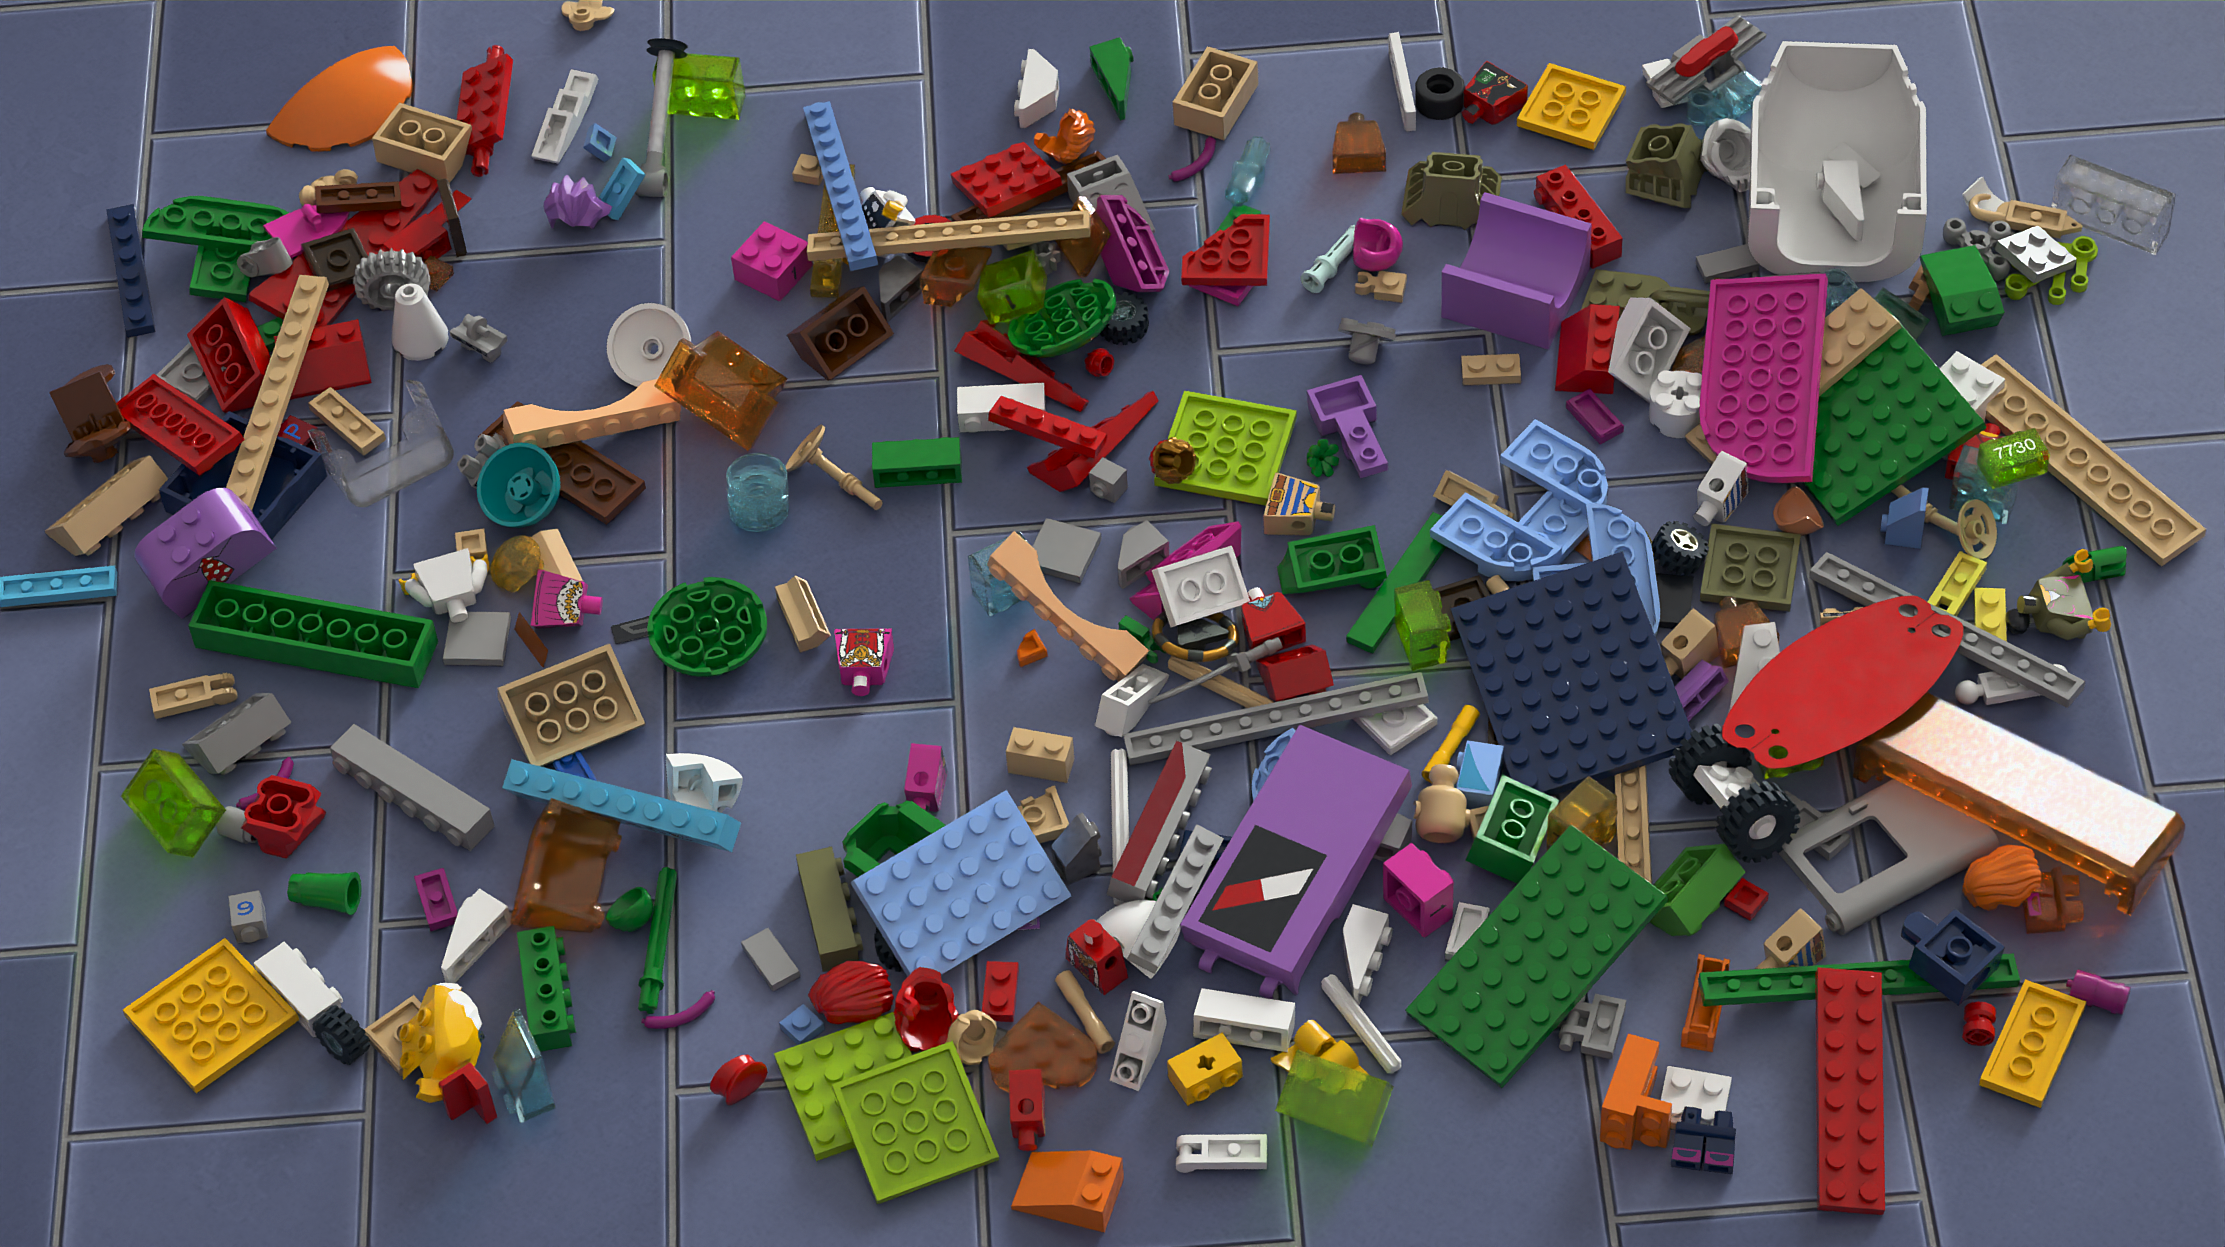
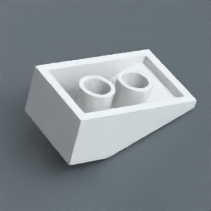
M1630 297L1617 322L1608 373L1650 403V390L1653 382L1658 378L1660 372L1670 369L1691 328L1652 298Z

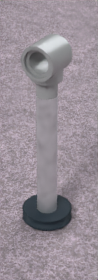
M655 38L647 41L651 46L647 48V52L657 56L658 62L646 163L642 164L640 168L646 175L637 188L636 195L665 198L668 191V172L666 167L662 166L674 59L685 58L687 53L684 50L688 48V45L673 39Z

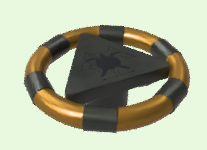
M1165 611L1154 619L1152 625L1154 642L1162 651L1178 659L1190 662H1210L1228 656L1237 647L1239 633L1232 620L1221 612L1204 617L1218 623L1220 626L1201 618L1178 625L1177 646L1171 643L1163 634V627L1169 622ZM1227 639L1219 648L1205 651L1206 644L1217 643Z

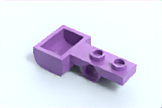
M1362 375L1307 390L1309 411L1319 434L1324 436L1339 432L1345 456L1348 460H1352L1359 477L1363 478L1387 471L1388 462L1369 422L1377 420L1376 404Z

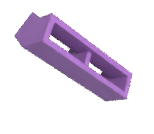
M1702 659L1675 686L1688 722L1729 682L1721 666H1712Z

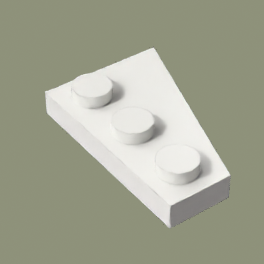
M1775 622L1744 626L1728 713L1755 675L1780 653Z

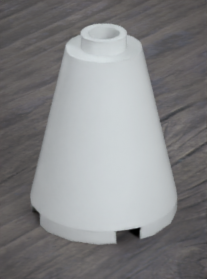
M417 284L403 285L395 294L392 326L394 350L403 354V357L408 360L420 361L430 359L435 356L437 350L441 347L443 350L446 347L449 339L447 326L422 287Z

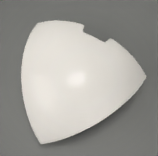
M684 753L666 754L670 800L720 813L726 807L729 809L733 807L739 796L743 777L736 769L723 761L708 756Z
M1136 900L1127 902L1107 911L1096 921L1120 944L1123 956L1126 959L1156 901ZM1181 925L1179 926L1173 940L1171 941L1157 971L1162 966V964L1170 954L1172 948L1174 947L1181 931ZM1132 963L1150 979H1152V977L1155 975L1154 973Z

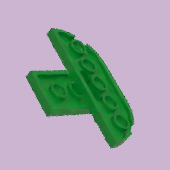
M207 196L182 197L174 199L173 204L161 210L157 208L148 217L142 229V238L198 245L189 295L217 299L226 297L232 301L246 302L251 277L246 276L240 271L237 259L242 254L248 253L255 242L271 239L272 237L265 231L263 225L289 212L275 206Z

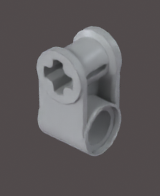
M279 237L255 242L248 253L242 254L237 259L238 268L248 277L277 274L293 264Z

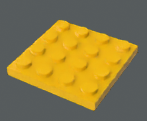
M226 938L123 1009L125 1017L196 1094L299 1021V1017L294 1009Z

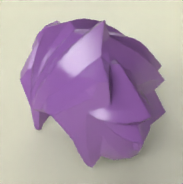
M568 175L564 176L560 184L553 182L550 192L544 201V211L551 228L554 227L556 219H561L572 227L590 226L591 229H594L596 223L602 217L610 214L612 209L611 205L596 197L593 184H588L584 177L574 183Z

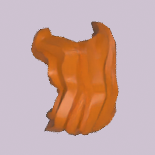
M1069 108L1068 112L1060 120L1057 137H1049L1046 133H1036L1034 144L1049 157H1054L1056 161L1066 165L1075 161L1080 154L1086 152L1090 143L1094 140V122L1089 120L1087 113Z
M2004 845L1998 847L1989 855L1971 863L1964 877L1962 893L1974 908L1979 905V907L1990 911L1996 909L1999 904L2012 907L2020 906L2024 900L2030 897L2032 891L2041 887L2042 874L2037 865L2038 861L2034 858L2035 853L2032 849L2025 846Z

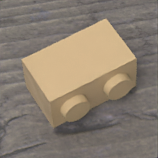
M1013 727L1006 749L1008 773L1067 783L1075 759L1073 737Z

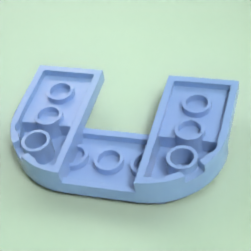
M1536 419L1500 455V463L1548 490L1521 520L1516 522L1465 492L1430 529L1431 538L1478 564V572L1490 578L1494 575H1500L1504 581L1533 579L1532 567L1559 565L1588 534L1586 503L1607 505L1608 483L1605 476V468L1597 456L1586 447Z

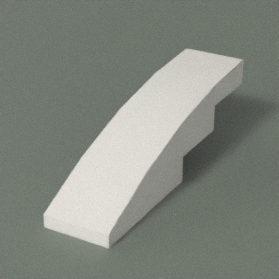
M570 70L564 89H559L553 108H548L531 156L533 159L556 164L560 162L571 144L590 104L599 80L596 74Z

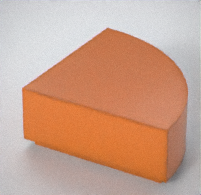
M1035 629L1025 634L1017 650L1020 667L1048 657L1047 649Z

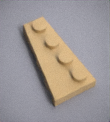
M1055 785L1045 789V794L1036 799L1030 796L1021 800V806L1017 807L1039 844L1057 839L1069 825Z

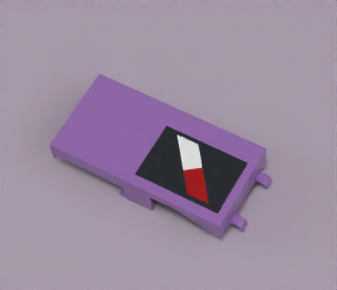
M1299 724L1180 924L1184 940L1205 950L1199 961V969L1211 974L1215 961L1221 957L1265 976L1259 990L1260 996L1273 999L1274 991L1280 983L1284 984L1297 996L1301 977L1331 922L1334 919L1340 918L1412 787L1410 771Z

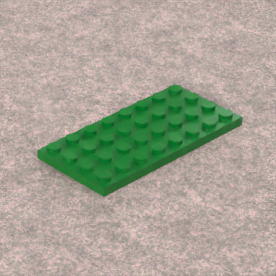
M1570 825L1405 1011L1408 1016L1503 1088L1669 901L1668 897L1573 825Z

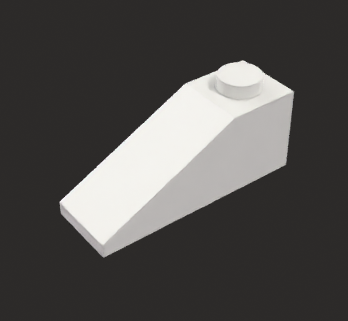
M1823 161L1822 172H1817L1816 188L1821 189L1822 201L1855 241H1861L1864 215L1857 161Z
M1145 664L1140 665L1102 694L1095 726L1105 730L1109 735L1123 737V734L1132 730L1151 705L1148 704V701L1158 695L1167 682L1169 674Z
M478 889L472 897H468L458 911L441 966L445 983L455 984L512 924L508 906L481 889Z

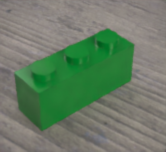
M959 437L873 442L872 471L875 488L962 483V457Z

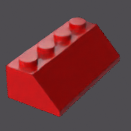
M224 297L187 336L222 411L228 413L229 411L233 412L254 407L271 356L248 308Z

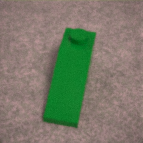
M1119 37L1090 46L1089 49L1091 67L1121 121L1126 117L1131 79L1130 63L1134 61L1130 47H1125Z

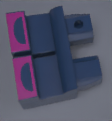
M1684 1107L1681 1122L1677 1121L1671 1167L1700 1171L1703 1143L1705 1142L1703 1171L1733 1175L1736 1128H1733L1732 1112L1715 1111L1712 1126L1700 1124L1702 1109Z

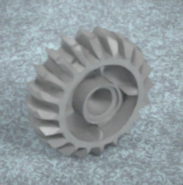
M391 248L387 252L380 249L378 254L369 252L368 258H361V263L356 265L355 276L353 277L357 297L362 300V304H369L370 309L378 307L382 312L384 310L394 311L396 291L406 284L419 285L428 296L429 285L431 284L427 264L422 261V257H415L413 252L406 254L403 249L393 251Z

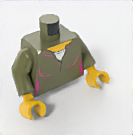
M2081 549L2075 553V562L2071 565L2066 563L2038 579L2028 596H2019L2017 601L2018 612L2032 614L2036 628L2040 632L2051 633L2064 640H2072L2075 638L2084 639L2086 634L2093 632L2094 628L2100 632H2106L2110 629L2109 610L2104 607L2092 612L2081 575H2075L2076 571L2087 573L2093 568L2092 559L2081 562L2089 556L2086 549Z

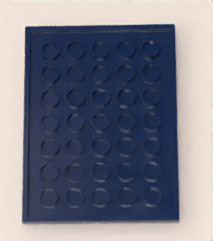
M1623 551L1451 608L1452 616L1498 745L1504 746L1503 759L1511 779L1549 796H1553L1674 756V749L1682 747L1680 741L1683 738L1688 740L1692 737L1690 735L1692 732Z

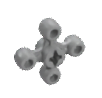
M1950 218L1945 222L1943 238L1947 243L1959 244L1961 248L1976 245L1993 280L2001 281L2008 276L2010 262L2002 255L1993 254L1991 251L1993 247H1996L1999 240L2011 236V229L2008 223L1995 221L1989 226L1988 232L1985 233L1980 230L1967 232L1965 223L1959 218Z

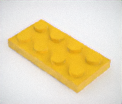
M2025 979L1981 1075L1979 1085L2041 1108L2085 1010L2086 1001Z

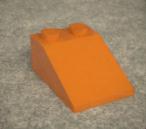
M1092 1150L1031 1152L1011 1209L1105 1233L1124 1180L1123 1160L1120 1157Z

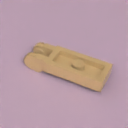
M230 673L212 676L205 675L149 689L155 719L212 706L215 703L225 705L234 702L238 698L237 690L233 689V687L231 688L235 684L234 676Z

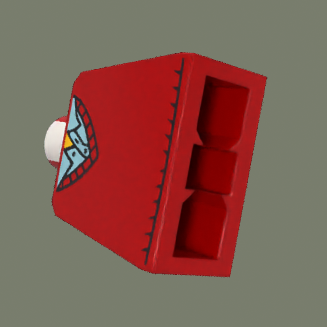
M1253 588L1247 592L1250 601L1241 606L1242 625L1250 650L1263 644L1266 640H1272L1277 637L1283 646L1277 652L1306 642V623L1282 593L1275 592L1265 596L1261 588Z

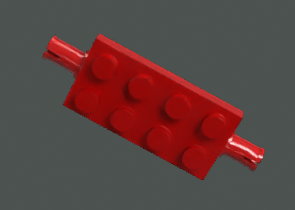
M493 45L492 50L491 47L487 49L485 63L467 69L463 72L456 120L472 126L465 155L473 156L471 173L477 177L488 174L490 156L493 155L494 143L503 140L513 59L507 53L504 54V49L498 45Z

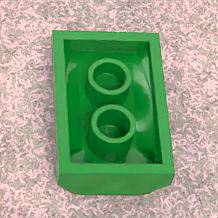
M1375 525L1287 542L1288 549L1277 566L1283 594L1302 593L1359 584L1361 587L1369 589L1380 586L1384 579L1387 578Z

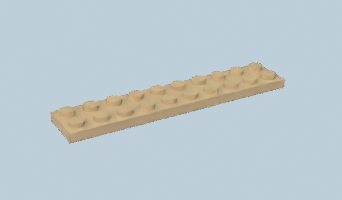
M1997 354L1981 364L2005 379L2004 388L1987 404L1985 418L1999 426L2001 431L2013 442H2021L2022 446L2026 449V453L2161 567L2205 537L2206 528ZM2031 439L2035 443V449H2028L2024 441ZM2030 440L2026 441L2029 448L2034 447Z

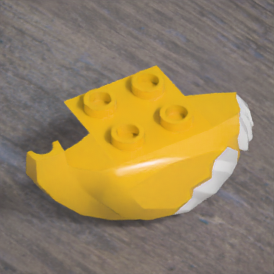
M440 983L428 987L418 1013L408 1023L403 1024L399 1033V1039L402 1041L400 1066L403 1069V1080L415 1068L420 1066L424 1078L416 1081V1085H419V1092L416 1098L428 1103L442 1101L439 1082L470 1062L475 1067L480 1053L481 1042L478 1039V1032L482 1023L478 1009L470 997L461 991L462 987L454 983Z

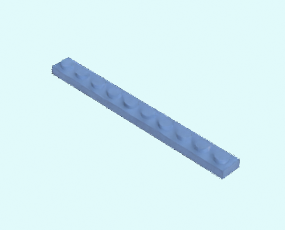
M830 101L824 103L817 102L803 107L850 271L878 265L876 252Z

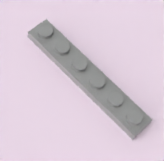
M1196 824L1127 957L1128 961L1154 974L1156 973L1224 838Z

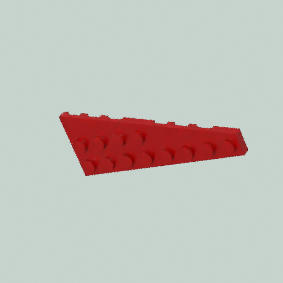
M416 169L399 182L401 209L359 211L346 221L339 232L354 228L368 256L369 252L378 254L380 249L384 251L383 243L415 221L439 191L437 179ZM303 253L293 260V264L289 268L272 275L249 293V301L284 320L299 275L314 276ZM353 284L326 292L314 328L333 324L356 295Z

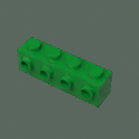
M554 926L517 932L529 1032L534 1053L572 1046L571 1034L576 1033V1026L573 1014L568 1015L567 1008L573 1007L570 988L564 989V982L569 981V974L566 962L561 963L560 956L566 955L563 937L557 938Z

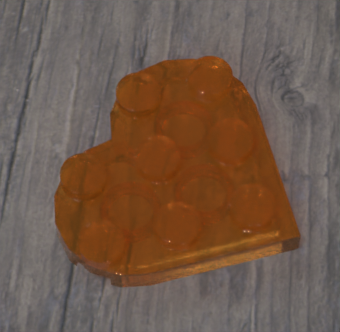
M1038 1001L996 1043L993 1052L988 1056V1065L992 1080L999 1088L1009 1092V1070L1041 1069L1044 1085L1046 1084L1055 1089H1060V1086L1069 1087L1072 1085H1076L1078 1088L1090 1081L1095 1074L1098 1053L1097 1047L1087 1035Z

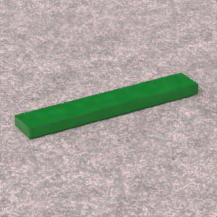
M1434 512L1430 515L1346 635L1347 643L1372 654L1374 653L1447 547L1430 537V529L1442 517L1441 515Z

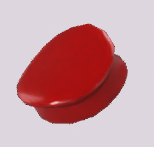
M748 1054L735 1057L718 1069L710 1082V1090L716 1095L723 1096L727 1105H733L755 1092L762 1085L767 1077V1067L762 1062H755Z

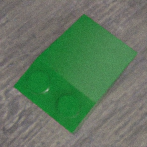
M1976 245L1920 255L1919 258L1942 336L1994 327L1999 324L2005 313L1999 291Z
M1502 775L1465 861L1518 884L1530 871L1559 800Z

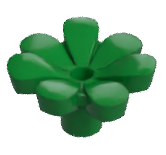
M1320 439L1317 445H1312L1309 448L1307 465L1312 468V475L1320 477L1322 473L1327 477L1333 475L1334 471L1331 465L1337 466L1339 463V458L1333 456L1339 451L1337 444L1328 445L1327 439Z

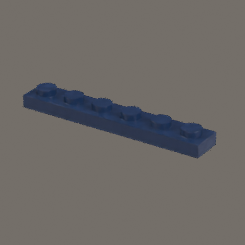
M134 204L106 209L127 337L156 332Z

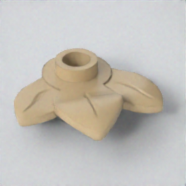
M602 0L567 1L563 3L561 8L562 14L569 17L572 27L579 31L591 29L595 21L608 19L614 13L613 8L602 6Z

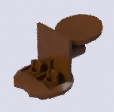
M106 364L91 368L77 375L64 386L49 392L73 440L64 450L65 457L82 458L91 456L94 463L108 460L118 453L117 448H114L113 445L118 443L130 430V422L124 420L107 385V382L115 375L112 365Z

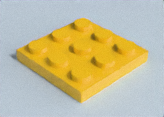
M1549 63L1517 117V126L1595 150L1626 94V86Z

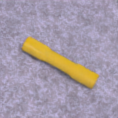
M1465 705L1452 724L1447 737L1422 771V777L1426 781L1432 783L1429 773L1433 766L1438 764L1449 765L1450 759L1461 741L1468 735L1480 716L1479 711L1475 707Z

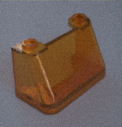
M551 798L535 822L529 838L510 924L532 929L554 926L555 930L584 933H591L595 928L599 929L602 925L605 911L601 910V904L597 903L606 860L611 851L617 852L621 843L622 835L618 834L620 821Z

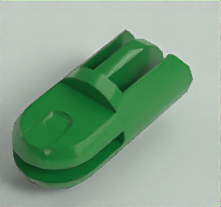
M2116 546L2089 551L2088 558L2081 562L2092 559V570L2087 573L2075 572V575H2081L2083 583L2124 576L2126 574V548L2124 546ZM2074 555L2066 558L2062 565L2074 563Z

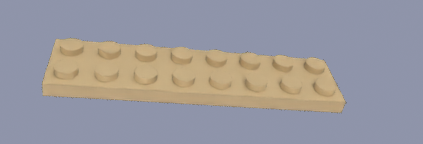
M1862 288L1825 318L1819 396L1901 328L1900 321ZM1699 423L1685 435V438L1712 465L1717 457L1709 447L1701 423Z

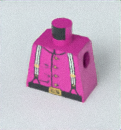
M911 743L904 789L906 800L913 801L928 813L929 811L937 812L940 810L948 771L942 746Z

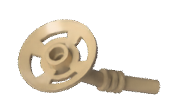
M823 425L817 426L802 441L785 466V470L791 472L806 462H809L811 465L816 464L839 482L840 488L852 496L856 495L874 510L880 509L883 504L882 500L862 486V482L851 473H845L822 455L823 451L819 449L825 431Z
M1902 484L1891 491L1899 498L1912 493ZM1978 499L1967 501L1959 512L1957 523L1937 513L1938 509L1927 501L1924 522H1931L1959 536L1963 549L1970 556L1984 559L1992 553L1997 539V527L1994 515L1986 503ZM1969 508H1974L1972 515L1964 516ZM1981 515H1982V517H1983V519H1984V522H1985L1986 534H1985L1984 523H1983V521H1982V519H1981V517H1980ZM1979 542L1982 543V549L1975 552L1973 545Z

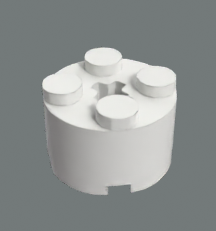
M1664 370L1658 374V378L1653 382L1650 390L1649 419L1653 426L1655 424L1660 428L1662 434L1673 438H1685V435L1700 423L1699 407L1702 375L1700 373Z

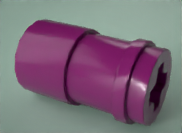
M2079 969L2075 974L2074 980L2068 979L2066 987L2071 988L2069 995L2086 1001L2087 1006H2095L2111 1011L2112 1014L2118 1013L2121 1015L2125 1010L2131 987L2125 986L2124 983H2115Z

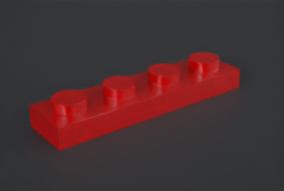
M1000 396L989 411L988 421L1093 459L1096 458L1107 440V433L1004 396Z

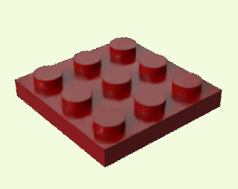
M1025 142L1013 144L1006 150L988 155L981 161L963 166L960 170L951 173L953 184L988 218L1062 186L1061 176Z

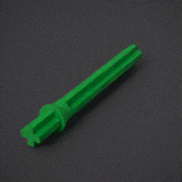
M663 867L662 871L659 872L643 977L639 979L641 993L638 1009L639 1011H646L648 1014H653L654 1010L657 1009L659 992L664 987L662 972L677 879L676 870L669 867Z

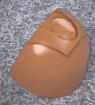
M1797 486L1790 488L1775 505L1773 511L1774 519L1778 528L1783 532L1804 536L1824 527L1822 517L1805 492Z

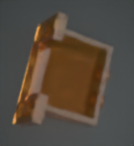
M716 331L696 346L687 339L682 338L675 347L654 387L749 451L753 448L775 410L778 402L774 398L781 392L788 378L721 332Z

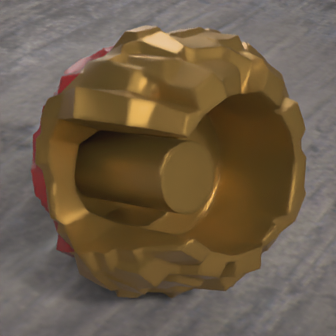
M1171 437L1168 440L1158 442L1154 446L1149 456L1150 466L1156 477L1168 484H1179L1193 473L1196 454H1194V448L1189 442Z

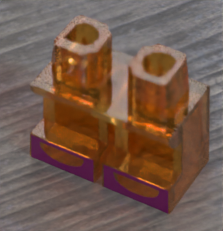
M2061 866L2053 868L2050 872H2041V887L2032 891L2030 897L2022 902L2027 934L2065 931L2066 923L2083 921V901H2066L2065 897L2079 896V875H2062Z

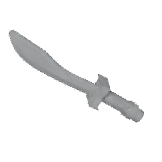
M1277 637L1272 640H1266L1263 644L1247 652H1233L1226 656L1228 664L1150 699L1148 704L1178 695L1230 669L1232 673L1237 671L1244 672L1251 668V662L1266 655L1270 656L1276 653L1277 650L1282 649V643Z

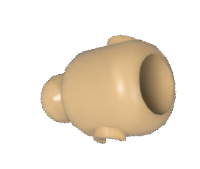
M1446 764L1433 766L1429 773L1432 786L1423 789L1419 793L1418 800L1414 801L1416 808L1413 819H1416V831L1421 838L1435 843L1455 842L1462 837L1464 828L1469 825L1471 812L1470 809H1466V797L1459 789L1454 787L1459 776L1454 766Z

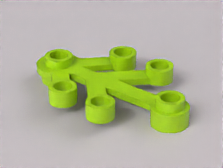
M2080 236L2071 244L2058 242L2077 259L2076 271L2071 277L2070 288L2078 293L2086 291L2088 287V277L2086 276L2087 264L2093 261L2098 254V247L2095 241L2090 237ZM2066 271L2053 276V284L2048 292V301L2053 305H2061L2065 301L2066 290L2064 289ZM2011 274L2006 278L2004 291L2010 299L2020 300L2027 294L2028 288L2039 282L2033 283L2021 274Z

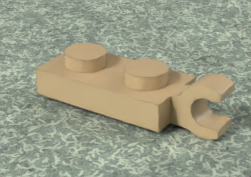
M1448 470L1445 471L1433 497L1453 506L1466 492L1511 519L1515 515L1495 505L1499 496Z

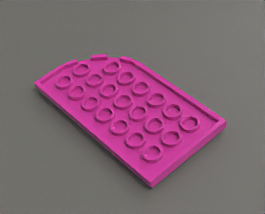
M1826 273L1711 280L1700 393V423L1704 436L1715 456L1717 457L1723 451L1746 462V473L1749 479L1769 483L1812 482L1828 285Z

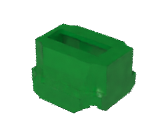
M906 800L896 806H889L885 802L878 804L847 833L842 841L843 849L847 853L843 859L844 868L859 877L880 865L878 861L889 850L897 855L946 825L913 801Z

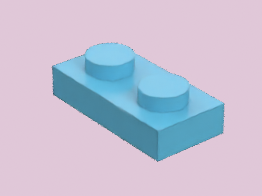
M628 158L621 159L599 196L601 201L612 206L608 216L614 220H619L646 175Z

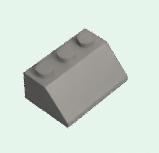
M255 693L185 741L182 745L209 774L221 773V775H225L237 767L235 762L243 756L250 758L262 749L260 745L268 739L274 741L286 733L284 728L291 724V721L272 693Z

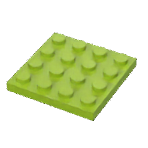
M1184 391L1168 439L1175 437L1189 442L1194 448V454H1196L1195 468L1193 473L1179 484H1168L1155 475V486L1266 506L1274 475L1280 472L1297 419V410Z
M894 1012L774 1053L776 1064L816 1161L855 1148L832 1090V1084L912 1055L909 1048L903 1044L896 1030Z
M953 1041L832 1084V1090L877 1204L999 1160V1155Z

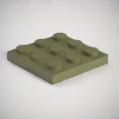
M1711 523L1708 542L1709 551L1705 561L1700 601L1790 612L1801 534Z

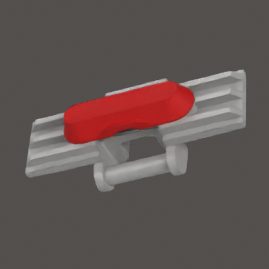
M1737 15L1707 38L1699 34L1674 52L1671 64L1649 79L1646 85L1673 105L1693 91L1710 100L1715 96L1717 90L1736 76L1741 77L1746 73L1744 64L1738 58L1764 40L1766 34ZM1710 67H1714L1718 71L1726 70L1710 83L1707 82V77L1704 76V73Z

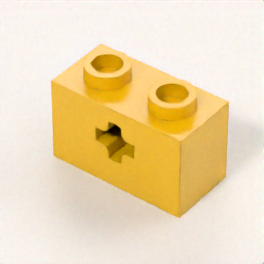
M1223 1032L1167 1060L1168 1078L1187 1106L1196 1101L1207 1099L1211 1093L1223 1087H1230L1243 1077L1242 1060Z

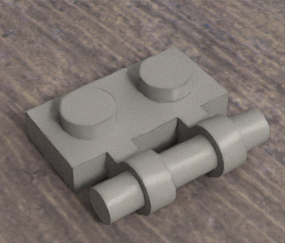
M1595 994L1593 1003L1590 1004L1584 1002V995L1569 1012L1565 1024L1560 1028L1559 1038L1561 1040L1559 1048L1563 1051H1571L1573 1042L1580 1041L1582 1042L1581 1053L1613 1059L1626 1009V1000ZM1583 1017L1588 1018L1587 1026H1578L1579 1019Z

